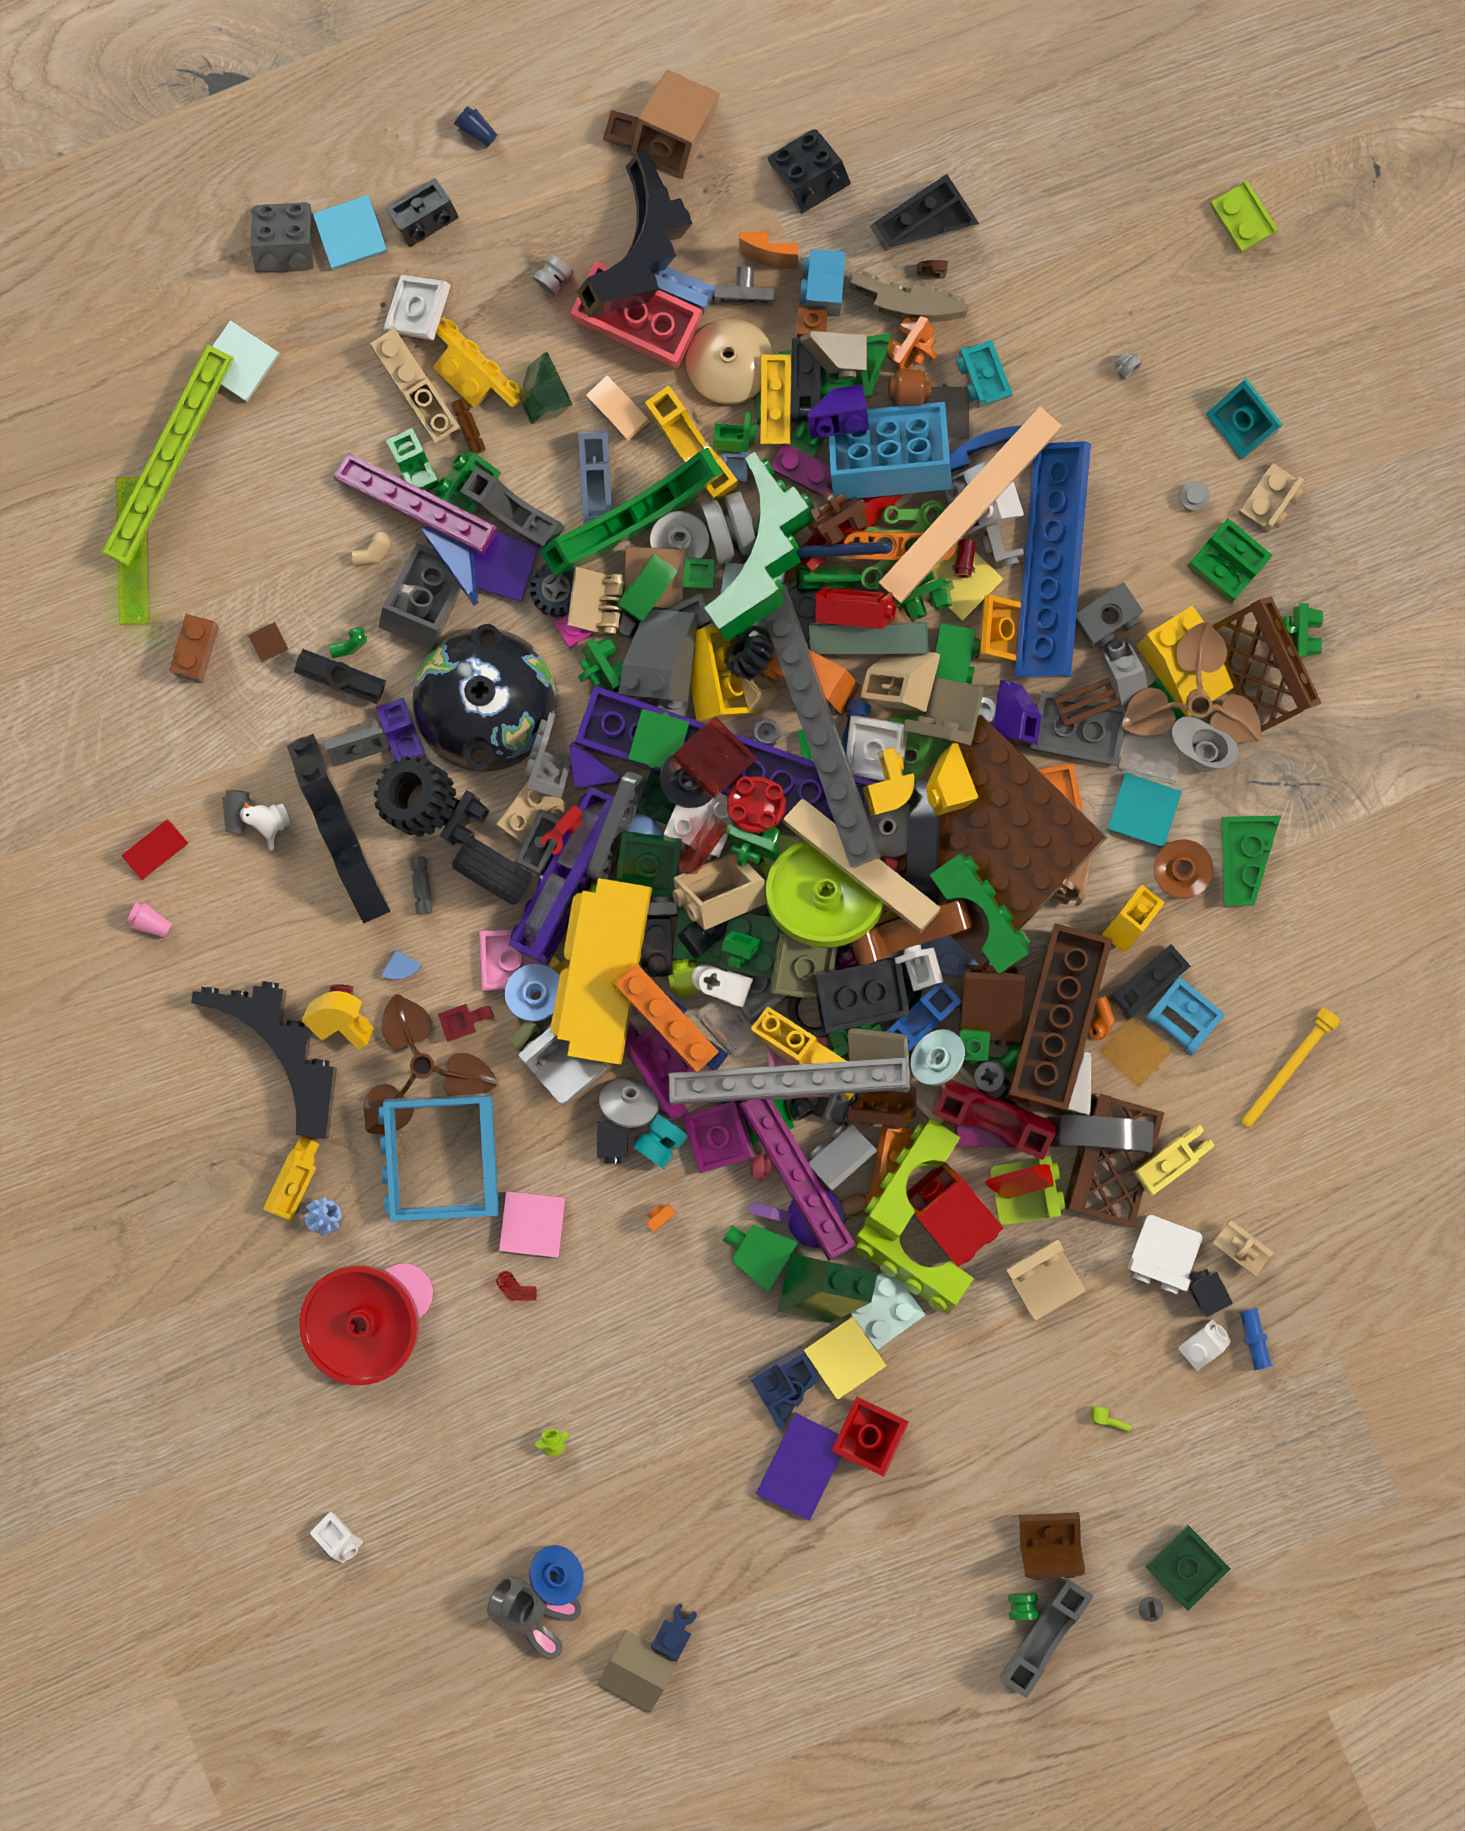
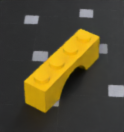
M669 385L645 402L646 411L684 463L699 451L709 448L723 472L704 489L710 500L715 499L719 501L738 487V481L722 458L714 452L691 420L686 408Z

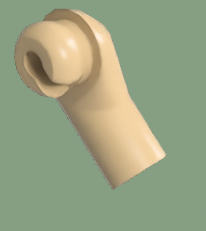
M378 532L373 536V541L368 549L352 551L353 565L374 564L382 561L390 549L391 542L389 536L384 532Z

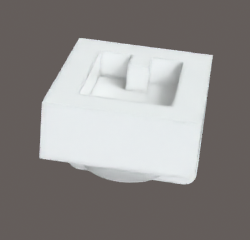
M331 1511L310 1532L312 1537L328 1555L341 1563L353 1558L357 1554L358 1548L363 1544L361 1538L354 1535L339 1517Z

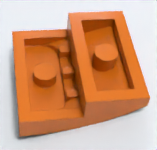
M768 231L739 232V252L766 265L798 269V243H768Z

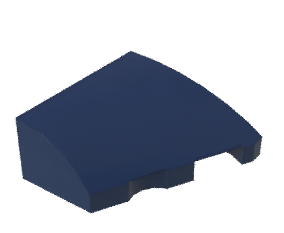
M799 1346L749 1375V1378L780 1430L787 1424L785 1422L795 1406L798 1407L801 1404L804 1393L812 1388L819 1376L805 1351Z

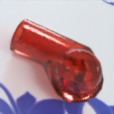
M502 1271L499 1273L496 1281L497 1287L508 1300L537 1301V1286H521L511 1272Z

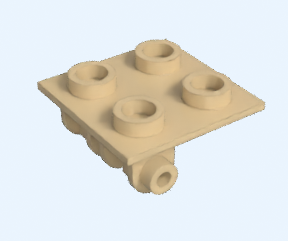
M575 567L567 625L608 636L616 634V629H619L620 613L617 612L622 611V608L616 606V604L621 599L617 596H622L623 585H625V581H622L623 575L611 574L610 576Z
M528 782L496 823L503 831L510 834L521 844L524 843L540 809L562 819L571 808L560 798L546 797L537 791L528 789Z

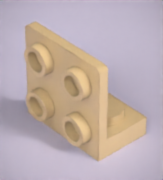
M1058 1239L1051 1241L1004 1269L1034 1320L1040 1319L1085 1292L1083 1284L1065 1256L1064 1249Z

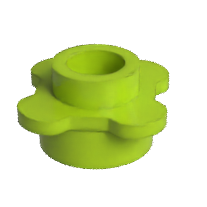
M547 1429L542 1432L541 1439L535 1442V1448L542 1450L546 1456H557L566 1449L565 1441L569 1439V1433L567 1431L559 1432L556 1429Z

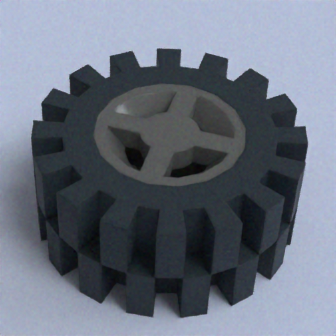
M546 563L542 565L540 570L537 569L534 572V577L531 578V585L529 587L531 598L536 608L543 614H548L555 618L556 616L564 617L569 613L574 569L554 577Z

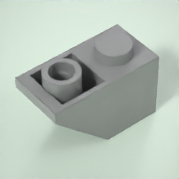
M1128 637L1113 640L1102 648L1100 647L1112 687L1122 707L1128 705L1131 698L1138 691L1148 688L1145 670Z

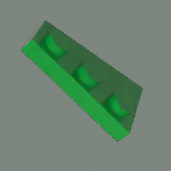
M1282 815L1221 817L1223 906L1255 905L1266 863Z

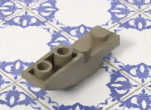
M863 271L862 274L855 272L851 281V290L876 299L873 311L904 320L907 316L918 320L920 316H923L929 322L949 321L965 317L969 305L964 303L965 300L954 294H948V296L937 292L938 289L927 283H921V285L914 283L909 294L905 292L906 288L893 282H890L889 285L878 281L879 278L876 275Z

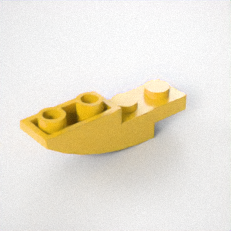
M768 1006L750 1029L758 1039L790 1065L846 1062L845 1059L818 1043L815 1036ZM855 1093L840 1095L850 1101Z

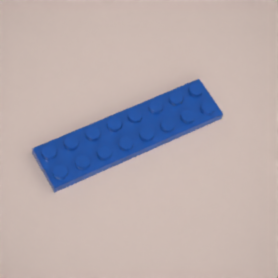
M1086 441L1048 443L1033 459L1015 677H1071L1091 443Z

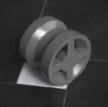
M996 1059L983 1061L975 1071V1082L984 1091H995L1005 1081L1006 1069Z

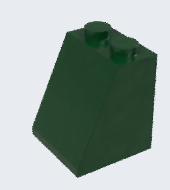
M790 1253L777 1312L831 1323L872 1302L878 1273Z

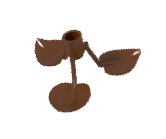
M395 994L385 1008L382 1018V1034L387 1044L394 1049H402L409 1044L414 1054L410 1062V1072L412 1075L399 1093L394 1086L389 1084L378 1085L369 1091L364 1101L365 1130L371 1134H385L384 1125H379L378 1118L379 1107H383L384 1100L405 1098L403 1096L416 1078L426 1079L433 1072L447 1076L443 1087L448 1096L486 1094L497 1085V1080L491 1069L482 1060L468 1053L452 1055L447 1062L448 1071L434 1066L431 1056L420 1053L414 1042H422L427 1038L431 1029L430 1017L419 1004L399 994ZM414 1108L395 1109L396 1131L408 1124L413 1116Z

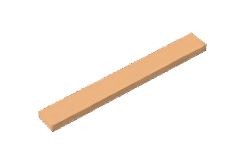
M1040 406L879 581V584L889 593L893 592V597L902 603L1063 428L1062 425Z

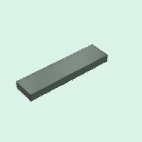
M891 622L884 629L825 623H810L809 625L810 650L816 654H927L929 651L927 622Z

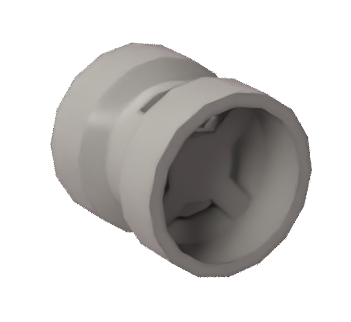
M550 254L545 260L546 265L544 268L538 270L533 279L543 289L552 295H556L561 289V283L569 279L574 272L564 261Z

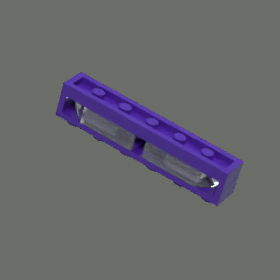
M589 787L587 793L580 798L578 809L583 812L580 818L584 822L573 834L567 832L564 835L561 852L557 855L552 854L550 865L546 872L540 876L538 888L534 896L526 903L524 915L519 925H516L511 932V940L508 945L516 951L547 966L549 965L568 928L573 897L576 894H582V891H587L592 881L587 878V868L614 800L613 796Z

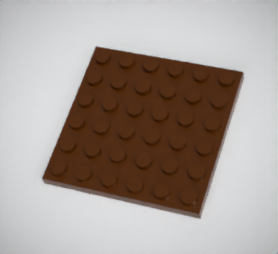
M979 714L971 746L958 743L979 798L968 807L941 814L938 868L961 852L965 857L970 855L979 867L976 873L982 882L987 879L996 891V895L993 896L999 906L1004 904L1014 918L1010 922L1018 931L1108 837L983 715ZM938 759L918 781H929ZM911 794L910 798H909L908 801H907V803H909L910 805H911V797H912V794ZM888 821L884 825V830L890 832L893 829V824ZM906 853L893 858H896V861H898L895 872L907 881ZM881 856V857L879 858L882 862H883L884 856ZM940 891L939 901L933 902L938 905L956 898L946 899ZM964 898L974 926L950 936L981 967H985L990 961L981 949L989 935V921L986 913L977 903Z

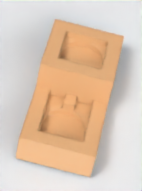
M608 376L586 394L588 400L627 441L650 422L632 400Z

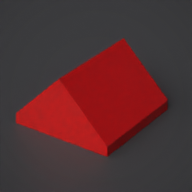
M856 1396L832 1448V1452L885 1477L909 1421Z

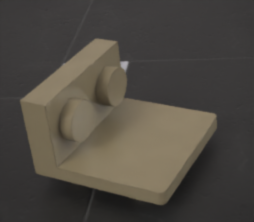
M935 678L926 717L919 716L918 721L906 719L903 731L971 746L984 688L978 685Z

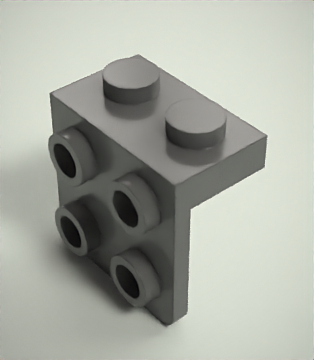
M309 203L255 205L252 208L251 251L255 272L314 269V258L310 240L311 205Z

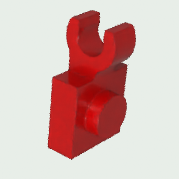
M573 805L552 831L542 837L540 843L544 845L549 839L556 840L557 847L553 850L552 854H559L563 848V836L567 832L573 834L584 822L580 818L583 812Z

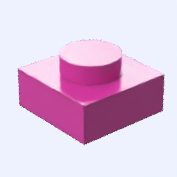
M568 613L554 622V625L569 649L595 633L568 626Z

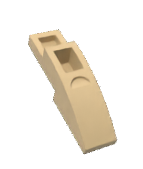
M395 327L370 343L391 379L435 443L460 428Z

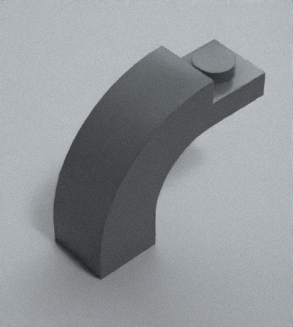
M477 467L460 491L472 503L496 521L530 543H535L542 548L558 537L565 528L560 521L531 506L510 491L497 478Z
M1083 1115L1048 1116L1049 1120L1055 1122V1136L1050 1147H1084L1125 1152H1152L1154 1122Z

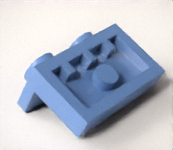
M669 267L659 271L658 275L654 274L660 291L701 309L703 315L706 314L715 293L714 286Z

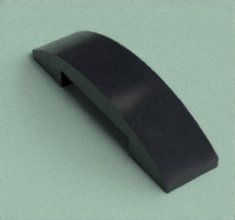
M915 780L908 824L907 882L931 901H939L940 889L930 874L938 869L941 815L936 816L933 807L928 803L926 786L929 781Z

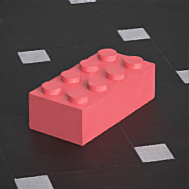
M595 261L587 278L606 271L611 267ZM658 290L648 303L588 317L578 295L570 312L572 322L678 370L702 320V310Z

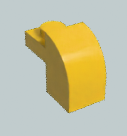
M894 747L877 753L885 781L863 787L870 816L901 807L908 801L913 792L914 773L902 776L901 771L904 770L903 760L900 753L895 752Z
M340 991L325 993L310 1002L302 1018V1022L321 1041L339 1030L357 1050L362 1049L368 1044L374 1029L369 1020L359 1013L363 1002L354 995Z

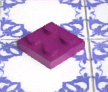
M739 1100L682 1116L699 1174L756 1157L744 1114L739 1107Z

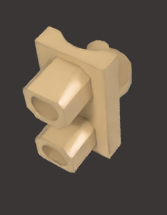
M1232 1220L1228 1221L1212 1242L1214 1246L1255 1277L1274 1253Z

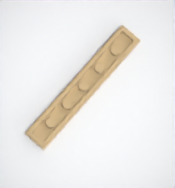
M803 798L783 819V823L920 933L940 912L938 905L879 858L856 868L850 867L836 824Z

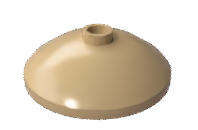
M740 319L718 320L706 325L692 339L686 354L688 377L694 388L702 396L720 404L743 403L761 392L762 355H773V350L768 338L755 325ZM727 351L734 353L731 358H725L723 355Z

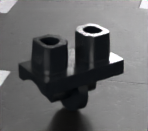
M468 790L465 791L461 800L452 797V800L456 801L455 808H450L451 817L449 819L445 818L443 821L445 827L440 837L452 845H455V843L463 845L467 838H475L476 833L466 828V824L470 818L482 823L490 812L480 802L481 799Z

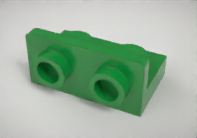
M465 450L464 453L458 454L452 462L453 469L449 475L443 477L438 482L434 496L473 515L478 507L460 491L477 467L497 479L502 472L475 452Z

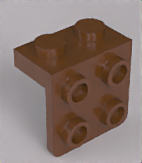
M1079 1512L1019 1515L1020 1551L1025 1577L1042 1580L1047 1577L1074 1578L1085 1574Z

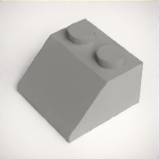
M844 1124L830 1135L834 1140L826 1148L820 1144L808 1155L811 1159L809 1165L830 1191L834 1190L877 1151L853 1124L848 1128Z

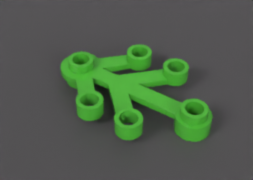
M936 500L923 502L919 509H899L896 506L887 505L881 511V517L885 522L891 524L899 520H915L916 522L908 530L877 529L872 526H866L862 530L924 532L944 512L945 507ZM890 509H893L895 511V517L889 520L887 518V512ZM930 509L935 511V517L932 520L927 518V512ZM882 537L877 542L891 541L887 537ZM917 538L907 540L905 543L906 552L917 541ZM879 559L873 566L863 567L859 572L861 574L860 585L869 590H876L881 587L879 581L884 577L883 573L895 560ZM868 572H872L873 580L867 583L865 575Z

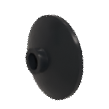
M680 751L671 755L663 764L660 771V785L666 797L674 804L684 808H698L710 802L715 796L719 786V776L714 764L706 756L695 751ZM688 779L692 786L686 787L682 780Z

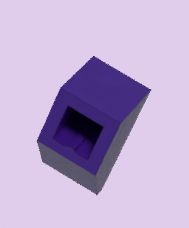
M862 384L832 389L807 413L811 439L869 430L868 412Z
M1000 680L993 726L1012 744L1038 745L1041 713L1022 685L1007 680Z

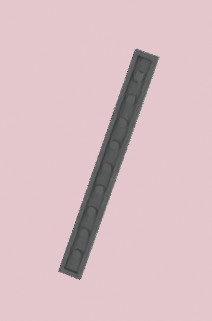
M782 583L785 590L781 594L786 603L766 615L764 619L850 867L856 868L880 858L881 855L787 586Z

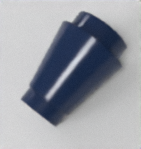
M467 106L454 122V125L459 128L458 132L484 145L486 148L498 136L476 108L473 110Z

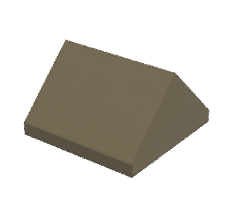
M626 1630L598 1685L651 1713L664 1691L678 1660L675 1661L651 1648V1643Z

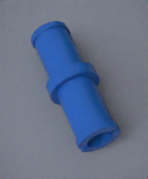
M1258 1308L1239 1312L1246 1334L1244 1342L1245 1345L1248 1344L1254 1371L1273 1366L1265 1341L1268 1340L1267 1334L1263 1333Z

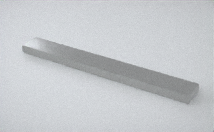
M908 1057L669 1073V1100L671 1105L910 1089Z

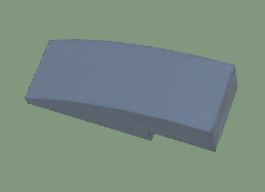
M608 429L578 432L583 524H587L612 510Z

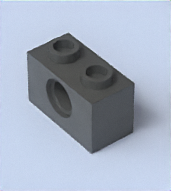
M1123 582L1077 612L1076 625L1091 648L1097 644L1102 648L1116 638L1114 633L1121 628L1128 631L1140 623L1138 617L1144 611ZM1107 610L1114 612L1117 616V622L1115 624H1106L1102 620V612Z

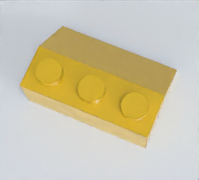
M704 627L696 630L690 679L696 720L699 722L720 721L763 712L762 709L749 710L740 677L737 678L731 674V671L727 669V665L723 662L727 656L725 650L730 647V641H734L736 637L726 642L716 627Z

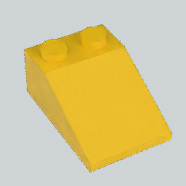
M1190 606L1148 633L1136 645L1175 702L1183 704L1186 703V697L1189 692L1197 688L1196 670L1186 671L1179 666L1176 656L1177 646L1183 635L1191 627L1204 622L1193 606ZM1224 664L1214 672L1208 673L1201 670L1203 690L1209 694L1212 702L1234 687ZM1182 710L1186 717L1192 715L1189 710Z

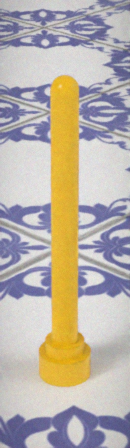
M1324 1007L1320 1009L1315 1016L1317 1018L1314 1022L1316 1024L1315 1027L1243 1117L1242 1125L1249 1128L1255 1123L1324 1033H1329L1331 1029L1334 1031L1338 1027L1341 1020Z

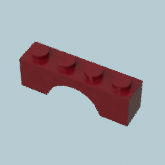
M952 1079L941 1085L933 1103V1115L959 1126L972 1124L989 1129L1007 1139L1015 1149L1041 1160H1044L1055 1136V1122Z

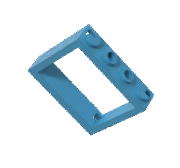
M493 1093L385 1099L383 1107H379L378 1118L379 1125H384L385 1136L380 1137L381 1155L386 1154L387 1166H382L383 1184H388V1196H384L383 1203L385 1214H390V1221L498 1216L499 1196ZM479 1105L485 1204L401 1208L395 1109Z

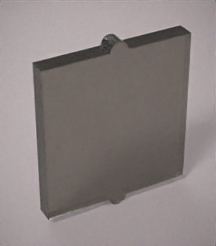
M943 384L942 387H931L930 399L925 398L923 404L945 402L948 439H969V395L966 387H948L946 384Z

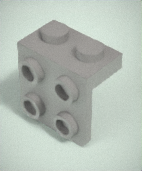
M550 712L547 721L541 719L524 775L529 777L528 789L537 791L546 797L561 799L571 760L545 752L555 714Z
M550 1024L546 1031L536 1040L527 1043L523 1051L518 1055L561 1105H567L606 1071V1065L602 1061L567 1056L570 1041L557 1039V1035L551 1032Z

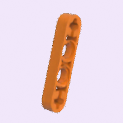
M852 530L844 534L840 544L853 542L854 537L862 543L877 542L880 538L887 537L893 545V550L890 553L851 555L849 557L854 559L900 560L906 553L905 543L910 538L919 539L924 532ZM955 545L941 561L948 560L953 556L956 549Z

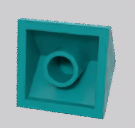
M1247 378L1206 413L1241 459H1244L1278 433L1283 425Z

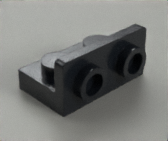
M436 178L386 207L389 216L409 247L423 241L459 217L451 200Z

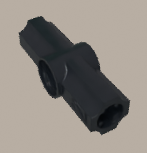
M302 649V652L299 654L294 669L295 674L376 705L381 699L386 685V680L352 668L344 662H337ZM336 671H347L348 677L344 683L336 684L333 682V675Z

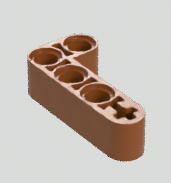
M956 898L938 904L940 912L921 933L901 917L875 924L867 934L851 942L858 966L875 962L888 954L974 926L965 899Z

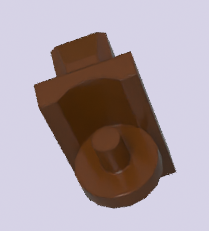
M828 491L823 494L825 504L817 508L819 513L824 516L815 520L810 525L813 531L821 534L828 544L834 545L844 538L838 526L840 523L847 520L853 531L859 530L868 524L865 512L863 511L867 506L863 499L858 500L857 497H854L847 501L844 493L834 498Z

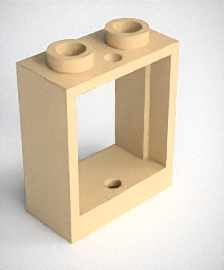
M731 853L673 878L675 885L673 898L675 902H677L679 907H683L693 922L696 921L704 930L767 904L764 879L749 864L745 867L739 866L737 864L738 856ZM732 883L737 887L704 902L699 899L703 895Z

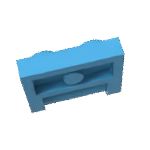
M1178 977L1146 1015L1145 1019L1151 1024L1153 1022L1183 1045L1185 1047L1184 1051L1192 1056L1225 1016V1013L1182 978ZM1166 1006L1198 1031L1194 1038L1190 1037L1161 1013Z

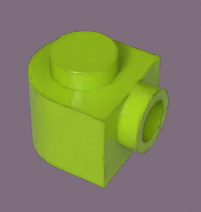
M689 959L672 962L674 975H668L671 993L677 992L678 998L701 994L702 992L695 988L691 980L692 973L697 967L696 962L690 963Z

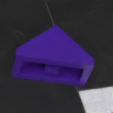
M572 741L569 747L575 790L589 789V787L613 786L621 781L618 775Z

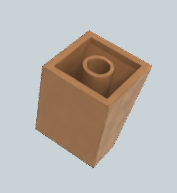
M666 70L638 119L630 155L634 156L638 151L647 150L656 167L683 179L715 113L720 93L691 81L680 74Z

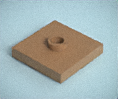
M626 546L624 592L631 581L637 578L650 555L656 554L678 570V572L654 607L671 608L683 602L685 549Z

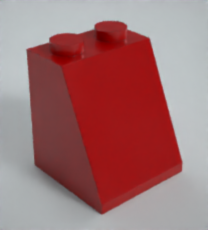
M946 1162L940 1168L935 1167L906 1192L909 1203L915 1210L913 1214L915 1219L957 1267L971 1261L979 1249L985 1244L994 1241L998 1233L1004 1229L964 1179Z

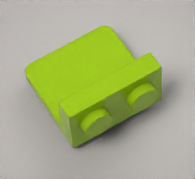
M1045 1157L1044 1160L1033 1159L991 1168L990 1174L991 1178L1028 1167L1047 1164L1050 1165L1054 1181L1053 1187L1006 1199L994 1192L998 1219L1002 1225L1061 1216L1060 1210L1065 1209V1202L1062 1191L1057 1192L1055 1180L1060 1179L1057 1162H1052L1051 1157Z

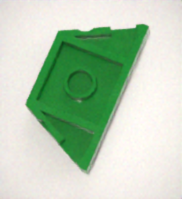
M890 333L867 337V370L856 375L855 379H840L839 374H828L822 367L821 400L832 389L860 384L863 386L865 398H871L891 342ZM792 350L780 351L778 355H792Z

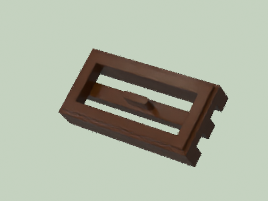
M1109 677L1053 700L1064 727L1120 705ZM1103 686L1106 688V691L1064 708L1062 706V703ZM1110 697L1111 702L1069 719L1067 718L1066 714Z

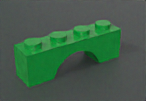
M961 852L932 872L930 876L946 899L966 898L977 903L984 910L989 921V935L981 950L997 973L1000 974L1029 954L1030 949L1028 946L1031 942L1022 929L1017 931L1010 922L1014 918L1004 904L1002 906L998 905L993 897L996 895V891L986 879L982 882L976 873L979 867L970 855L965 857Z

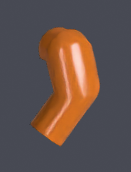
M1107 996L1098 998L1096 1001L1095 1010L1097 1017L1088 1031L1089 1036L1094 1040H1102L1107 1037L1115 1023Z

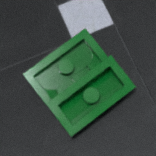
M1227 518L1189 562L1187 567L1232 604L1273 555Z

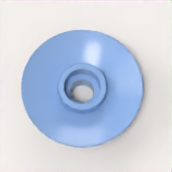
M529 964L516 970L509 978L505 988V1000L511 1012L518 1018L530 1022L542 1021L552 1016L560 977L557 972L542 964ZM540 992L541 997L538 1000H532L531 996L533 993Z

